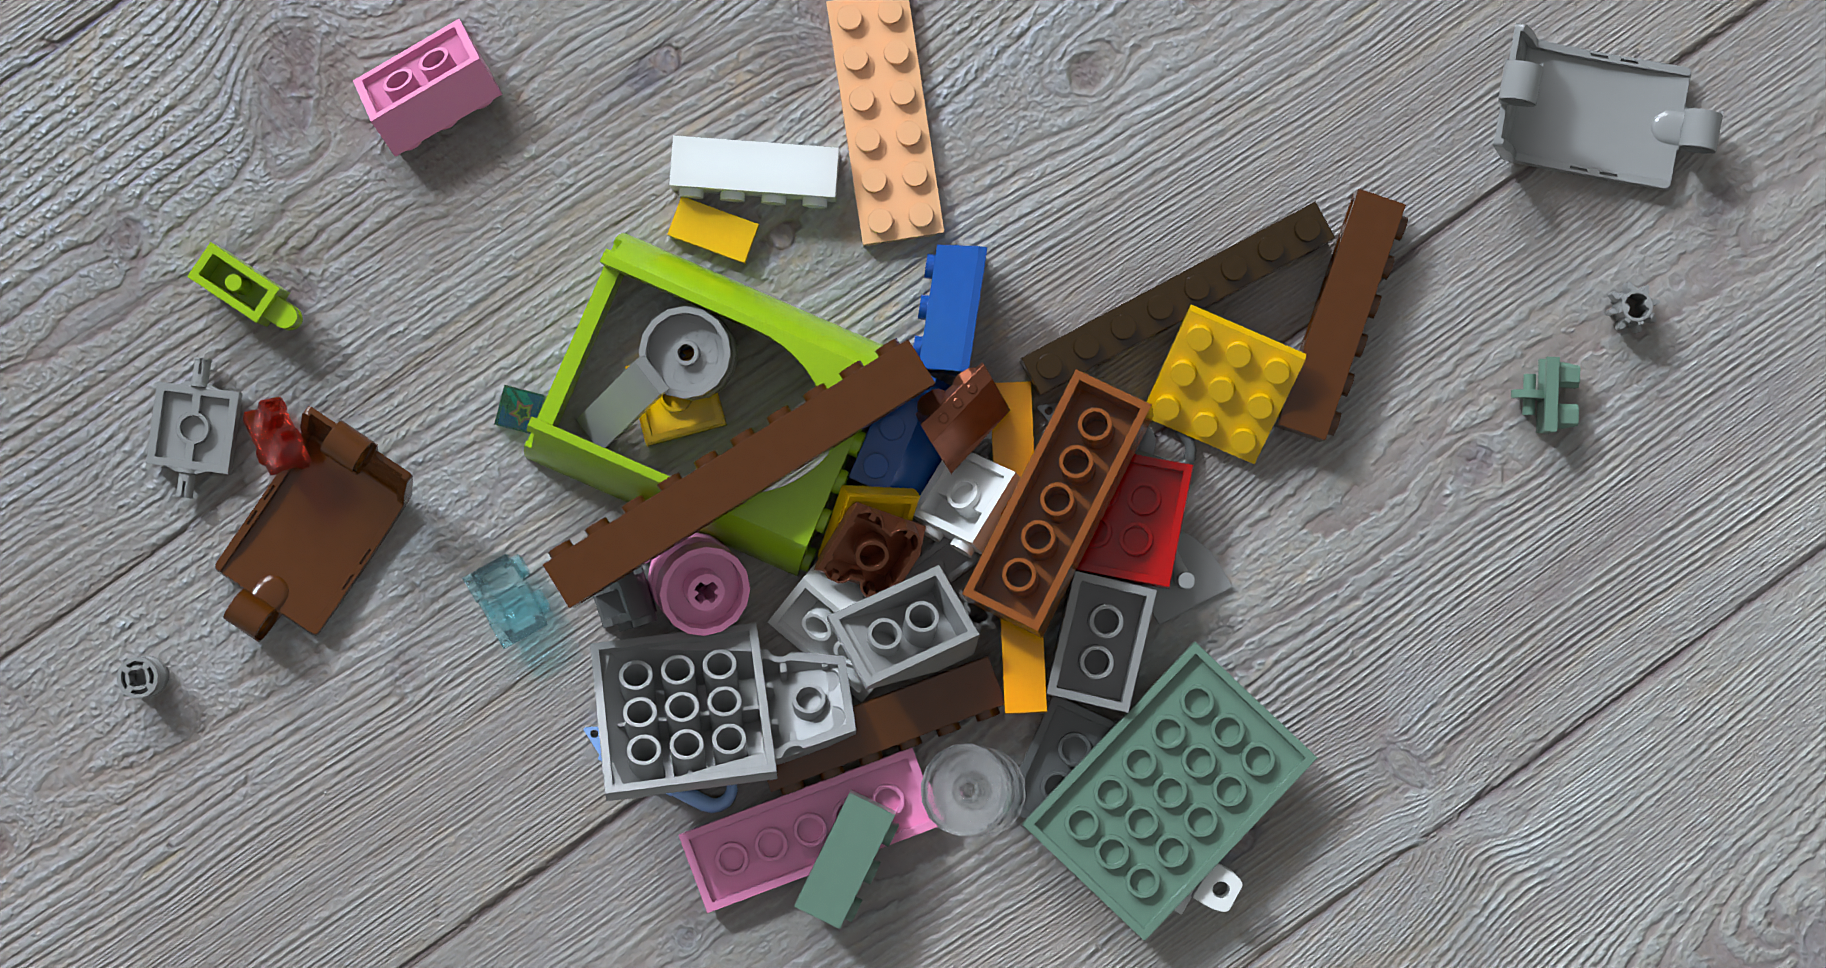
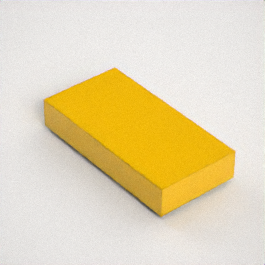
M681 197L667 235L746 264L759 229V224Z

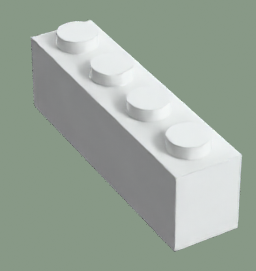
M673 135L669 185L673 191H679V197L688 199H703L704 193L720 194V200L727 202H745V196L761 197V203L768 205H786V199L803 200L802 206L827 208V202L836 203L840 151L836 147Z

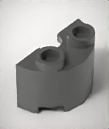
M642 566L593 596L603 628L618 625L619 631L622 632L657 621L655 614L657 609Z

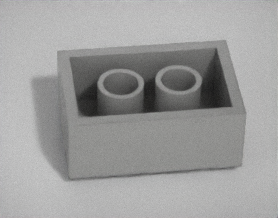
M1076 571L1067 592L1046 682V694L1129 713L1157 590Z

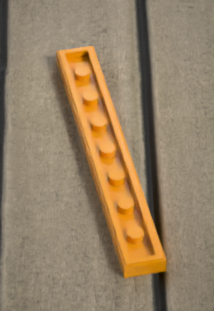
M1031 381L995 383L1010 411L992 430L993 462L1016 472L1021 477L1034 453ZM1000 618L1005 714L1047 713L1044 638H1040Z

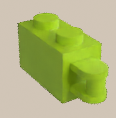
M212 242L209 243L187 276L254 322L268 327L272 322L280 328L292 331L298 329L303 322L302 312L286 301L290 295L289 291L223 247Z

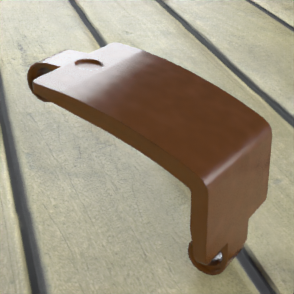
M308 406L302 413L300 439L215 564L217 572L243 588L229 604L223 619L257 642H260L269 633L282 615L310 634L317 636L360 577L412 496L413 475L378 452V444L342 420L335 423L311 406Z

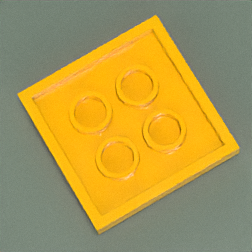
M1191 304L1146 400L1147 403L1152 404L1154 415L1152 420L1255 464L1305 362L1306 354Z

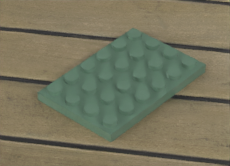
M1193 642L1133 705L1129 713H1126L1027 817L1022 825L1145 941L1318 757L1196 642Z

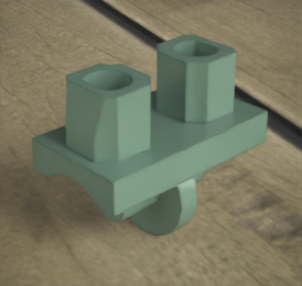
M1547 356L1546 359H1538L1537 390L1536 374H1524L1523 389L1511 390V399L1523 400L1522 415H1535V400H1537L1536 433L1549 434L1557 432V429L1578 426V404H1558L1559 388H1579L1580 366L1560 362V357Z

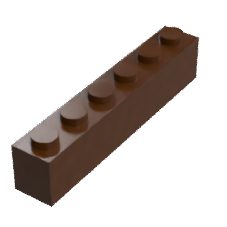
M1358 189L1352 194L1299 351L1306 354L1305 362L1275 421L1274 427L1318 442L1325 441L1327 435L1334 436L1342 414L1336 411L1341 395L1348 396L1355 377L1354 373L1349 372L1354 356L1358 358L1362 356L1368 340V334L1362 333L1367 318L1374 319L1382 296L1376 294L1381 278L1388 279L1394 264L1395 257L1389 255L1394 239L1398 241L1402 239L1408 223V217L1402 216L1406 204L1362 189Z
M981 657L854 705L856 734L824 749L776 765L777 779L767 780L770 791L773 792L781 789L783 796L806 787L804 780L819 774L821 780L824 781L844 773L843 765L859 760L860 766H864L884 758L882 753L884 749L897 745L899 751H904L922 744L921 735L936 730L938 737L961 729L959 721L975 715L977 722L1000 714L998 706L1004 704V697L989 657Z

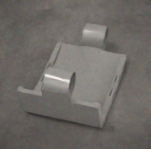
M1516 23L1510 57L1505 60L1498 98L1501 106L1494 138V148L1501 159L1513 163L1611 182L1668 190L1672 183L1677 150L1703 154L1717 152L1724 111L1716 112L1707 109L1685 108L1691 79V71L1688 67L1613 55L1539 40L1535 32L1527 24Z

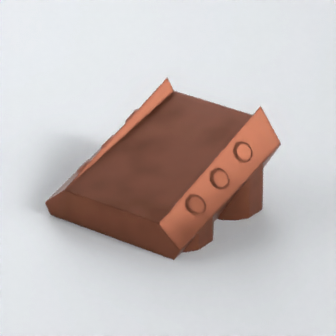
M982 362L977 367L968 368L958 374L954 379L953 385L946 391L934 389L922 395L917 402L918 412L915 415L952 474L1006 416L1010 408Z
M856 502L848 508L823 548L814 570L825 573L828 579L836 583H846L849 581L858 584L863 595L870 597L904 581L920 556L926 526Z

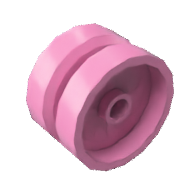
M695 533L654 558L650 563L647 580L654 601L670 622L687 634L707 636L722 632L739 619L747 606L750 584L746 569L723 542L709 534Z

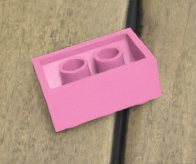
M460 19L353 80L370 121L395 157L405 151L415 149L423 140L441 130L451 128L459 119L477 109L487 107L495 98L502 95L492 73Z

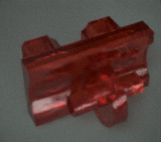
M281 397L261 400L256 410L246 411L243 415V422L257 448L256 457L261 465L266 466L270 476L289 468H309L311 458L303 444V437L298 428H295L287 413L288 408Z

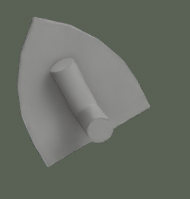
M1181 531L1170 589L1142 584V587L1157 590L1152 613L1158 624L1161 625L1226 591L1232 585L1211 551L1196 538Z

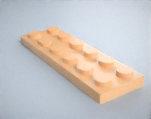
M909 0L826 1L863 247L943 235L944 226Z

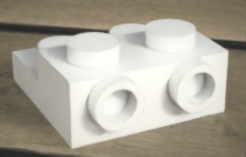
M972 452L952 474L942 460L921 493L913 517L921 525L926 526L924 535L940 543L942 538L946 537L952 540L950 543L952 548L969 558L972 557L974 552L982 554L1002 516L1003 509L1010 500L1021 477L1016 472Z

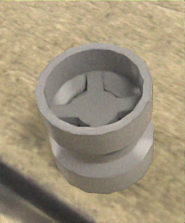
M154 656L128 659L120 666L117 672L119 689L131 698H145L160 694L166 688L169 681V672L166 665L161 659Z

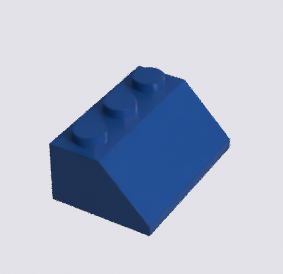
M937 245L936 255L927 254L924 278L932 279L929 296L921 294L918 319L926 320L923 336L915 335L913 348L928 372L957 376L970 366L988 247Z
M932 377L935 382L934 387L873 423L869 428L849 478L871 487L913 488L921 495L942 459L915 415L918 412L917 402L927 392L934 389L946 391L951 385Z

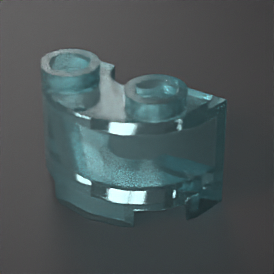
M519 553L512 557L509 554H504L462 578L476 603L484 611L489 625L503 649L547 626L545 613L551 611L549 602L540 589L533 591L526 577L531 575Z

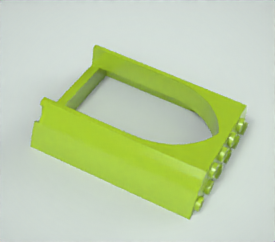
M621 233L615 238L612 249L606 248L600 259V263L604 265V268L538 418L531 416L526 430L531 432L528 441L524 444V455L533 462L625 502H629L642 494L648 500L661 492L657 485L670 477L558 428L624 275L771 339L796 358L808 372L816 386L825 383L826 387L830 388L842 380L839 375L842 370L859 360L864 366L878 358L875 351L883 345L627 233ZM860 431L831 449L829 454L815 468L794 482L758 494L697 533L709 534L723 542L726 546L795 576H798L800 569L808 572L817 552V549L811 547L816 532L825 533L833 512L827 508L833 493L838 495L841 486L846 485L850 473L844 470L850 455L857 458L866 438V433Z

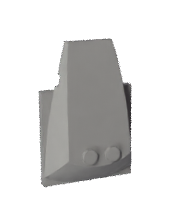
M757 623L729 626L722 632L707 636L678 632L590 644L606 801L637 799L659 794L777 779L776 765L824 749L856 734L845 656L803 652L789 653L783 657L774 656L769 652V649H760Z

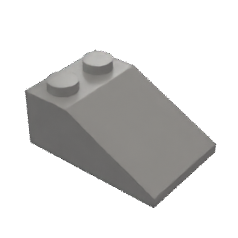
M939 565L827 616L830 626L866 690L944 669L974 655L979 638L978 631Z

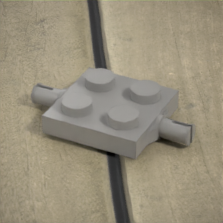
M194 357L192 382L187 381L174 384L157 381L146 464L167 466L179 472L175 497L193 499L196 474L215 472L232 475L243 396L241 392L220 390L209 384L213 360Z

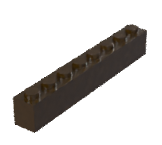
M1315 201L1027 354L1019 362L1031 381L1038 397H1041L1069 382L1076 369L1086 373L1182 322L1191 304L1204 310L1325 246L1335 239V236Z

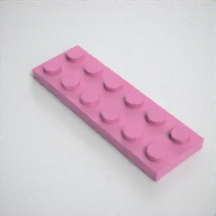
M913 747L885 756L870 764L845 771L833 778L813 783L796 792L784 796L781 795L680 833V841L707 913L808 876L850 789L896 811L893 821L898 823L899 827L890 845L941 826Z

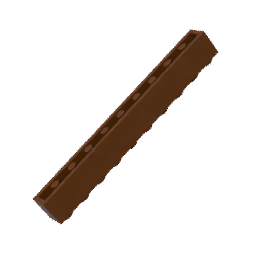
M897 338L889 341L875 351L878 358L864 366L859 360L839 373L842 380L830 388H827L825 383L816 386L803 395L806 402L791 411L788 405L782 407L766 418L770 425L757 433L751 427L730 440L733 445L731 449L721 455H718L716 450H713L696 460L694 465L697 470L682 478L679 472L675 473L657 485L661 491L648 500L644 498L643 494L634 498L621 507L624 514L619 518L609 522L607 517H604L584 530L588 537L573 545L569 539L550 550L548 554L551 559L542 565L568 607H577L934 387L935 382L910 341L906 340L901 344Z

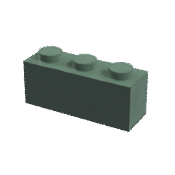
M850 789L794 907L838 929L841 928L844 919L852 923L862 902V899L856 897L862 882L871 884L881 863L874 858L881 844L889 847L899 827V824L893 821L896 811Z

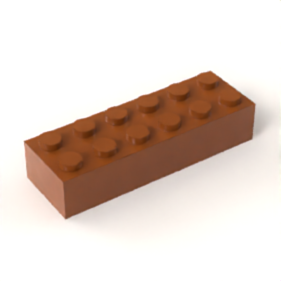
M1077 369L1075 370L962 593L968 603L1040 638L1043 637L1154 416L1152 404Z

